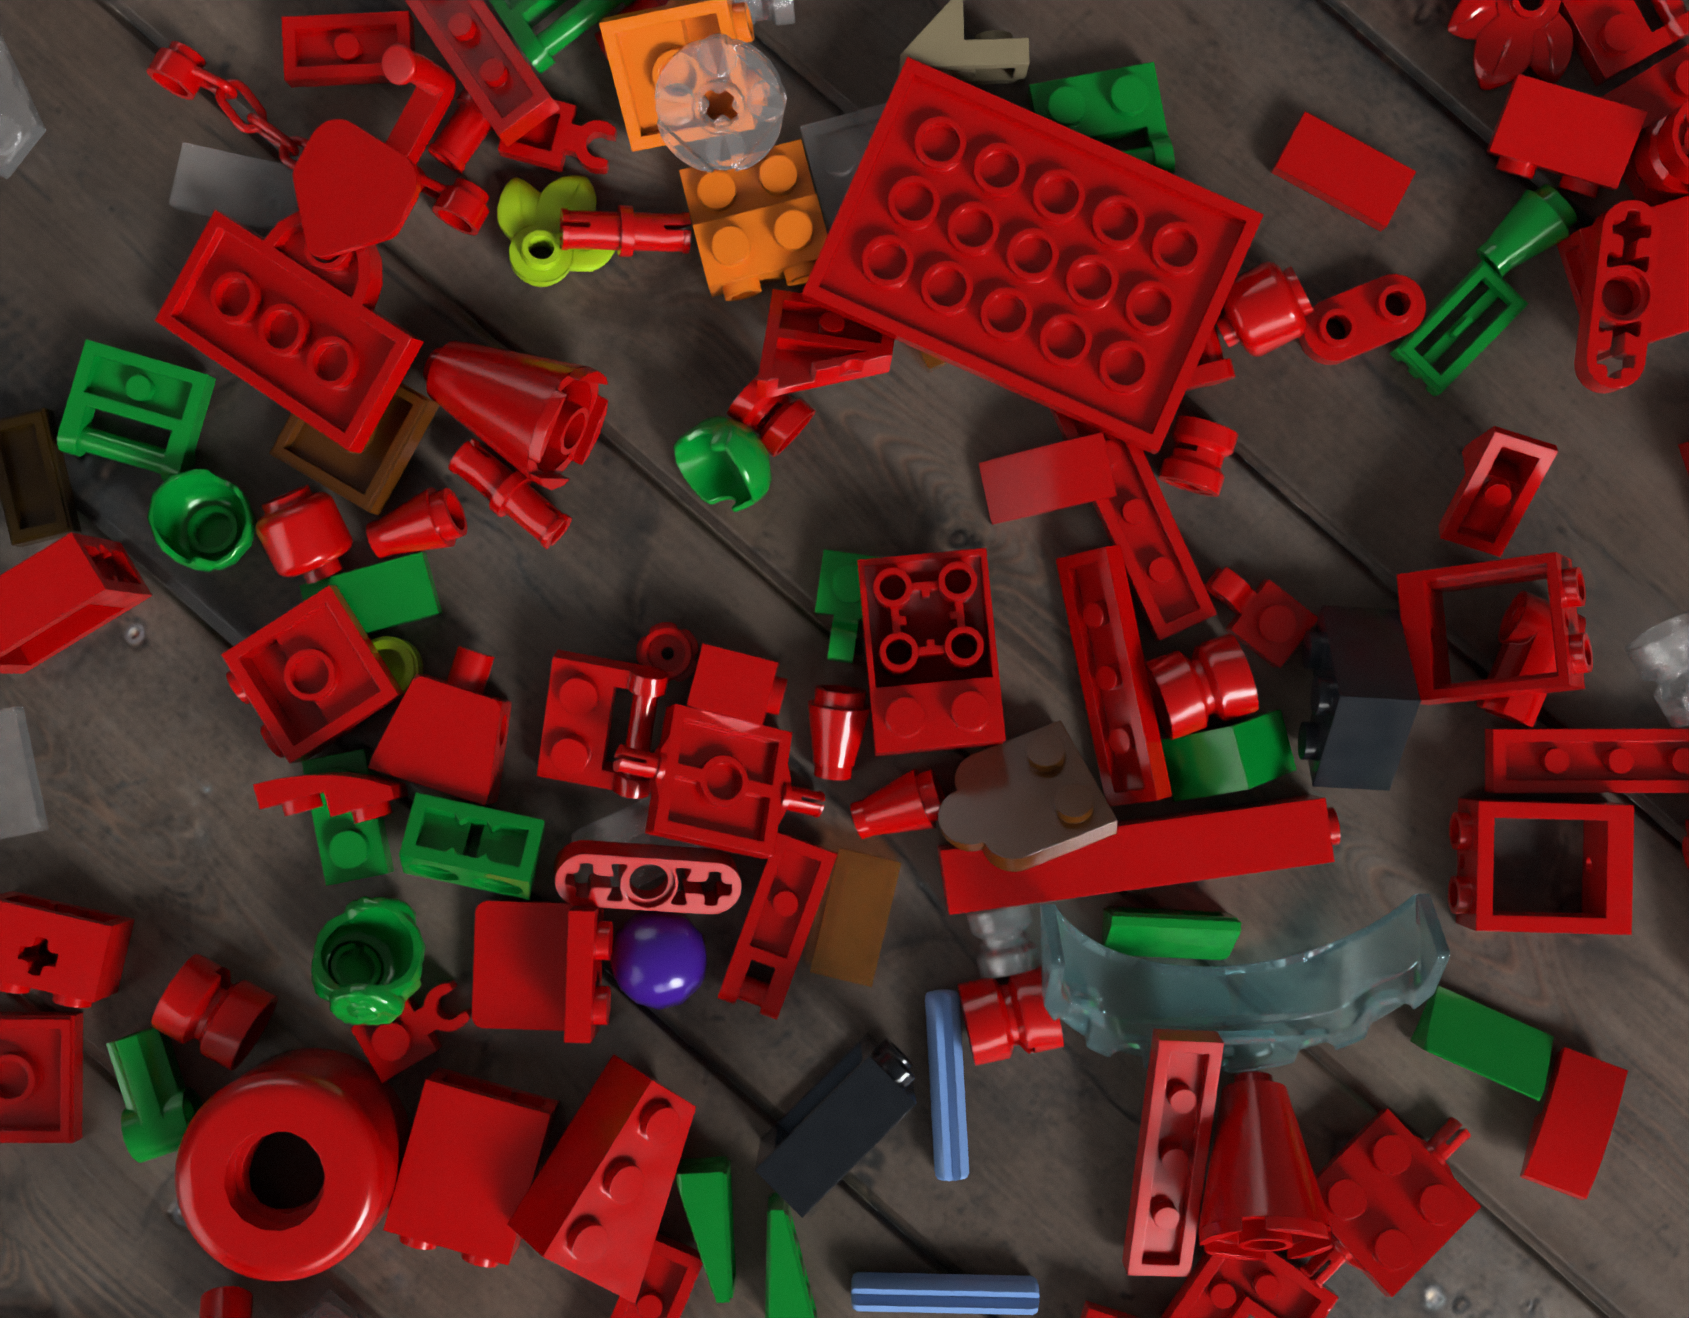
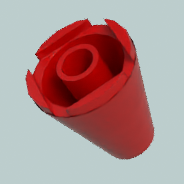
M453 340L443 347L436 348L430 354L423 371L427 394L432 400L437 402L438 405L533 483L549 490L562 487L570 480V478L561 473L568 467L571 461L580 465L584 464L600 435L607 413L608 399L598 395V384L608 385L607 377L598 370L586 365Z
M1251 1071L1235 1075L1234 1083L1223 1087L1221 1092L1198 1227L1200 1246L1204 1245V1251L1210 1255L1251 1261L1266 1260V1252L1287 1249V1259H1297L1321 1254L1331 1249L1333 1245V1230L1286 1086L1274 1082L1273 1076L1266 1072Z

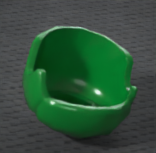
M722 416L710 417L689 429L673 444L675 462L688 485L704 502L713 505L723 500H734L735 504L731 508L733 512H738L754 505L766 495L772 480L769 453L760 438L744 423Z
M201 468L170 475L152 494L147 514L148 523L159 547L175 562L191 569L211 572L213 569L223 570L236 564L252 546L257 522L248 497L243 494L236 484L216 476L207 469Z

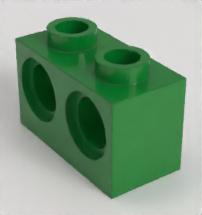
M416 792L399 852L403 872L530 900L544 843L545 820Z

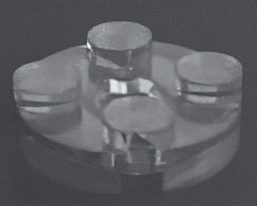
M712 34L705 39L685 45L669 60L656 84L655 109L658 116L657 125L660 136L677 158L697 170L713 172L714 169L724 171L735 169V171L750 168L762 160L773 148L783 126L787 95L781 83L779 73L772 62L756 47L743 40L732 39L726 34ZM710 90L718 94L724 90L729 92L734 97L731 106L738 114L732 120L723 114L718 116L716 120L711 119L705 113L710 102L704 94Z

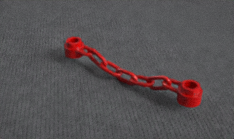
M171 41L168 48H159L146 70L152 80L170 93L186 100H193L200 87L215 93L218 105L238 130L247 134L258 132L279 148V158L282 163L288 168L294 169L297 161L290 158V156H298L300 153L298 146L305 148L309 139L301 136L288 137L269 123L264 106L244 82L237 79L225 80L203 69L206 65L205 59L192 48L177 41ZM236 89L241 92L257 113L247 114L246 118L249 124L242 121L226 100H233L238 97ZM416 165L421 178L420 193L436 199L432 207L433 213L450 227L468 235H477L489 214V209L486 206L489 195L478 185L463 178H456L452 185H444L426 176L423 169Z

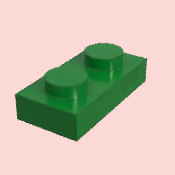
M370 748L302 761L304 775L326 772L375 775V771L368 768L372 757ZM324 793L320 794L323 806L312 809L311 813L326 886L393 872L394 867L384 817L381 816L354 824L351 812L330 817Z

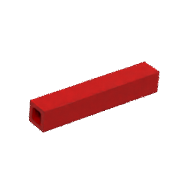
M1308 794L1119 820L1117 834L1024 871L1011 872L1002 870L990 863L982 850L964 851L952 844L938 845L937 848L946 910L949 915L1331 863L1335 862L1333 845H1339L1341 836L1339 820L1335 809L1327 807L1325 797Z

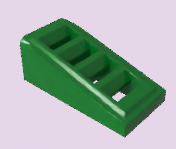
M728 1156L681 1159L675 1174V1183L716 1303H729L730 1299L733 1298L737 1282L731 1160H728Z
M772 1193V1197L768 1198L765 1318H818L790 1205L778 1193Z

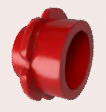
M661 622L652 626L649 631L650 634L640 638L637 644V661L640 664L666 671L668 673L667 684L670 680L677 682L686 680L692 675L697 666L694 657L699 651V646L695 636L687 629H678L677 625L672 622ZM667 647L672 648L674 651L673 658L669 660L664 659L662 656L663 649Z

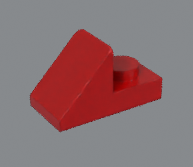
M1497 426L1491 427L1468 443L1462 451L1465 475L1438 525L1440 538L1501 557L1558 453L1557 445Z

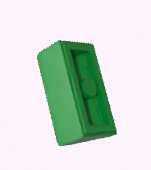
M1107 906V908H1103L1101 948L1103 953L1107 955L1224 960L1230 956L1241 933V921L1227 911Z
M1435 984L1410 1042L1429 1053L1540 1101L1545 1090L1554 1036Z

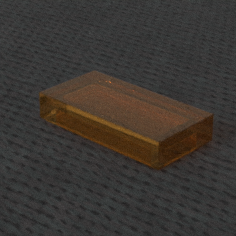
M839 847L810 973L872 987L901 861Z

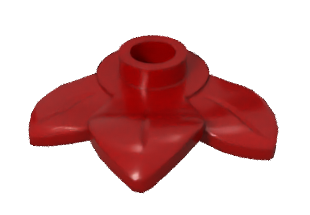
M1461 0L1457 4L1449 20L1447 31L1459 38L1476 40L1473 51V67L1480 89L1491 90L1509 83L1518 74L1523 73L1527 67L1540 79L1552 84L1561 78L1570 62L1573 49V31L1559 12L1562 0H1540L1539 5L1533 11L1524 9L1519 0Z

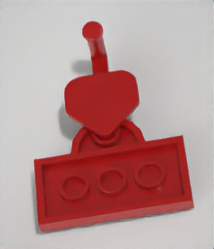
M400 43L392 44L386 48L381 62L383 73L393 84L400 86L410 82L416 88L386 142H382L362 128L344 119H332L321 124L311 135L293 169L292 177L299 210L279 221L266 238L232 216L214 210L154 320L346 450L356 453H362L424 341L375 310L383 286L382 258L376 244L391 240L398 235L417 202L421 190V178L416 164L452 102L456 91V79L450 72L424 55L414 52L408 46Z

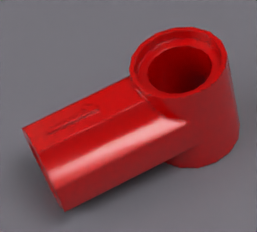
M1523 590L1515 596L1502 618L1498 631V641L1502 645L1487 679L1557 672L1550 603ZM1577 613L1579 633H1585L1586 618ZM1547 693L1478 700L1476 706L1505 721L1533 728Z

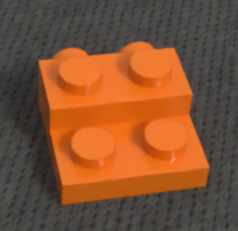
M669 0L663 6L605 17L599 22L632 152L756 128L760 118L759 107L768 106V91L761 66L750 68L744 43L754 41V28L750 9L746 1L735 3V0Z
M802 139L679 170L708 288L712 297L724 294L725 301H739L760 294L762 292V284L782 279L786 280L788 286L807 283L827 238V231L817 193L815 194Z

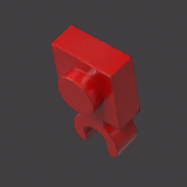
M553 99L560 108L509 147L500 139L498 152L502 157L562 173L566 155L576 157L585 170L594 174H606L609 170L608 160L592 156L588 152V146L591 141L597 138L616 142L618 134L617 129L612 124L602 120L589 121L582 126L576 125V105Z
M454 979L443 981L431 989L424 1000V1005L419 1007L413 995L405 1001L402 1014L391 1024H361L350 1028L382 1083L441 1048L442 1045L434 1033L436 1029L445 1032L455 1031L472 1018L471 1007L463 1010L458 1015H449L441 1007L443 995L448 994L458 986Z

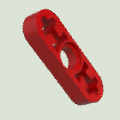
M1638 200L1622 201L1609 208L1596 218L1590 232L1574 369L1581 384L1596 393H1611L1633 384L1641 376L1645 367L1662 228L1656 211L1648 204ZM1627 219L1628 230L1638 233V239L1625 247L1622 265L1608 267L1607 263L1622 257L1623 236L1614 234L1613 227ZM1635 263V264H1636V267L1631 266V265H1628V264ZM1609 280H1618L1625 283L1632 292L1633 304L1626 315H1617L1610 312L1602 301V290ZM1599 327L1609 329L1610 331L1600 332ZM1627 327L1628 332L1613 338L1611 351L1612 358L1622 360V369L1611 373L1607 377V366L1597 363L1596 356L1610 349L1613 329Z
M578 840L564 846L554 861L555 886L558 894L566 902L580 907L719 914L727 911L737 902L742 889L735 861L729 854L718 849ZM582 863L592 864L593 873L589 874L586 883L575 882L574 873H578ZM612 864H619L618 878L620 886H611L610 876H613ZM643 865H657L666 872V877L661 885L651 890L638 889L630 882L632 873ZM677 868H684L686 878H682L683 890L681 891L677 890ZM709 872H719L722 881L715 883L713 891H704L701 882L708 879Z

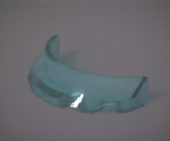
M1429 893L1412 895L1400 906L1372 924L1326 945L1287 957L1228 966L1173 965L1132 957L1103 946L1080 932L1060 913L1054 903L1040 904L1042 997L1044 1007L1054 1021L1060 1017L1067 1025L1084 1035L1087 1048L1106 1057H1110L1117 1051L1140 1056L1143 1059L1144 1068H1148L1153 1028L1217 1031L1224 1042L1220 1071L1229 1073L1294 1063L1299 1050L1324 1042L1332 1044L1335 1050L1341 1049L1364 1039L1372 1022L1387 1015L1404 1003L1410 1005L1413 1010L1424 1003L1435 993L1450 959V950Z

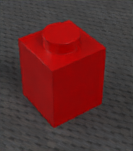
M703 643L687 706L764 725L767 713L779 716L788 678L777 676L780 666L778 662Z

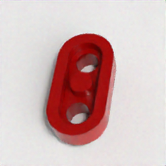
M1389 274L1327 298L1313 306L1314 312L1305 316L1307 328L1305 333L1298 337L1300 345L1305 354L1313 361L1324 365H1335L1399 340L1414 331L1422 322L1426 311L1424 293L1420 286L1411 278L1400 274ZM1387 296H1396L1402 301V315L1396 316L1387 310L1385 305ZM1329 319L1339 320L1344 325L1345 336L1343 339H1334L1328 334L1326 324Z

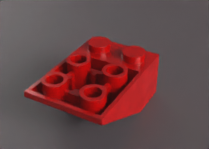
M986 548L857 560L875 757L1003 744L1006 741Z

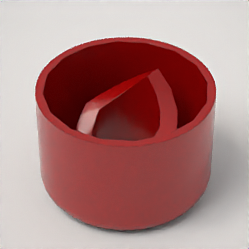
M301 1048L277 1054L218 1090L200 1107L190 1121L182 1137L175 1163L174 1178L177 1203L182 1218L193 1238L207 1254L224 1267L249 1278L277 1282L303 1279L321 1273L344 1260L360 1245L389 1211L411 1133L409 1120L400 1098L388 1081L381 1082L373 1067L352 1055L325 1048ZM278 1131L291 1132L306 1140L319 1155L324 1170L323 1186L317 1197L296 1208H271L260 1203L251 1190L249 1171L254 1154L266 1135Z

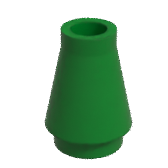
M1542 184L1534 192L1526 190L1487 241L1476 249V253L1481 261L1484 260L1503 277L1516 266L1569 237L1568 229L1578 221L1576 213L1567 200L1548 184Z

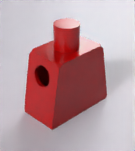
M458 646L447 680L428 674H416L371 757L368 768L482 805L497 802L500 793L512 702L484 692L495 657Z

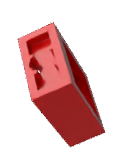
M70 532L0 575V673L24 674L153 596L121 542Z
M1557 552L1396 574L1401 623L1421 699L1420 704L1436 705L1585 689L1584 673L1592 672L1593 654L1588 634L1579 633L1577 607L1585 606L1586 588L1582 570L1580 567H1572V559ZM1547 579L1557 672L1451 683L1443 593Z
M1458 798V812H1453L1449 824L1450 843L1452 848L1457 850V876H1452L1448 885V904L1452 914H1456V924L1475 931L1632 935L1634 805L1609 801ZM1495 818L1584 820L1582 913L1493 911Z

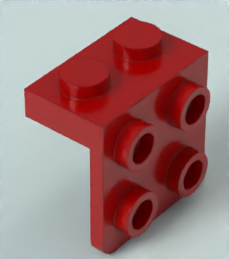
M488 899L481 902L475 910L472 1020L474 1024L480 1028L564 1031V1043H591L600 1031V1025H608L611 1008L610 986H602V960L611 959L612 921H604V908L580 907L560 901Z

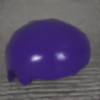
M643 911L633 915L624 922L622 928L617 930L612 946V972L621 991L635 1003L658 1010L681 1005L702 985L705 979L707 964L706 947L702 934L686 915L677 912Z

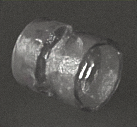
M1686 611L1650 628L1625 647L1627 655L1643 681H1654L1658 684L1653 697L1671 727L1675 728L1689 725V611Z

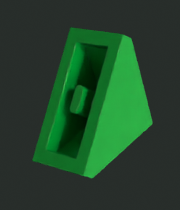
M1281 709L1206 727L1204 730L1174 740L1169 738L1161 739L1173 802L1248 790L1297 770Z

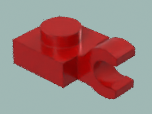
M1218 567L1204 584L1208 594L1236 614L1225 630L1273 668L1282 667L1303 640L1306 631H1310L1318 620L1316 615L1270 579L1262 580L1254 591L1243 578L1230 568L1224 567L1221 570Z

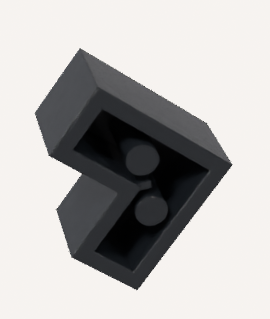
M1322 605L1315 631H1306L1303 639V666L1305 669H1312L1314 679L1311 687L1310 722L1302 721L1298 732L1299 758L1301 760H1308L1313 787L1390 791L1421 702L1399 609Z

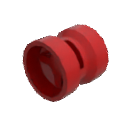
M757 375L733 401L726 414L732 419L751 427L759 435L767 451L773 457H776L800 434L810 422L816 410L802 397L792 398L789 394L769 398L755 397Z
M1178 416L1171 435L1175 446L1172 455L1163 460L1158 479L1168 485L1191 493L1218 497L1225 479L1221 471L1224 458L1233 454L1239 435L1234 430L1209 420L1191 416Z

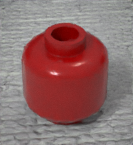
M1266 261L1236 276L1216 324L1229 348L1241 342L1248 354L1260 357L1303 335L1307 328L1305 316L1314 312L1292 266L1282 270L1275 262Z
M307 484L279 495L261 505L265 514L257 521L256 532L275 571L279 575L295 577L303 574L307 584H311L327 578L343 568L338 558L351 548L353 540L334 499L329 493L322 491L312 493Z

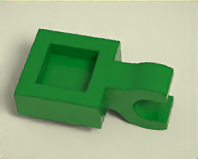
M824 549L815 614L833 617L827 657L829 661L853 663L858 621H863L857 560L881 557Z

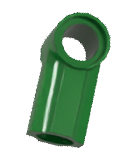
M150 1027L106 1043L126 1106L121 1116V1131L128 1152L135 1161L141 1163L178 1151L190 1121L203 1103L194 1089L185 1086L170 1037Z

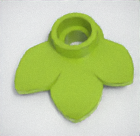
M570 175L561 177L548 184L542 193L518 177L511 179L505 185L497 207L498 225L511 241L509 246L511 268L524 282L535 287H548L564 279L569 271L593 272L605 265L613 256L615 250L568 249V251H563L560 249L559 238L562 236V233L559 232L560 209L596 211L595 190L586 176ZM534 247H546L553 253L548 258L538 259L530 254V250Z

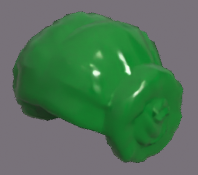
M363 896L346 904L344 913L327 921L317 934L311 964V981L315 993L320 998L330 1002V1011L338 1019L352 1025L391 1024L402 1014L405 1001L421 986L422 962L424 961L426 950L421 932L416 925V912L407 902L401 899Z

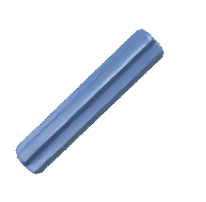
M933 990L926 993L925 1009L934 1171L938 1180L957 1181L966 1179L969 1175L960 997L955 990Z
M857 1272L853 1274L851 1280L852 1308L856 1311L1034 1315L1038 1312L1040 1302L1039 1285L1037 1279L1033 1276Z

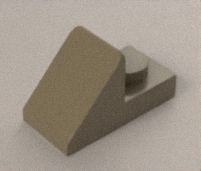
M950 0L900 54L899 74L906 58L910 57L971 85L1024 83L1030 64L1029 38H1013L1012 33L1008 31L991 30L977 34L975 39L964 40L963 0Z

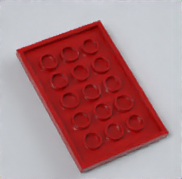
M907 57L803 289L802 299L1155 455L1162 446L1264 214Z

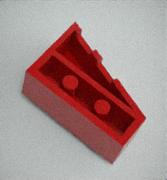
M613 1054L507 1225L542 1257L636 1304L696 1106L658 1080Z

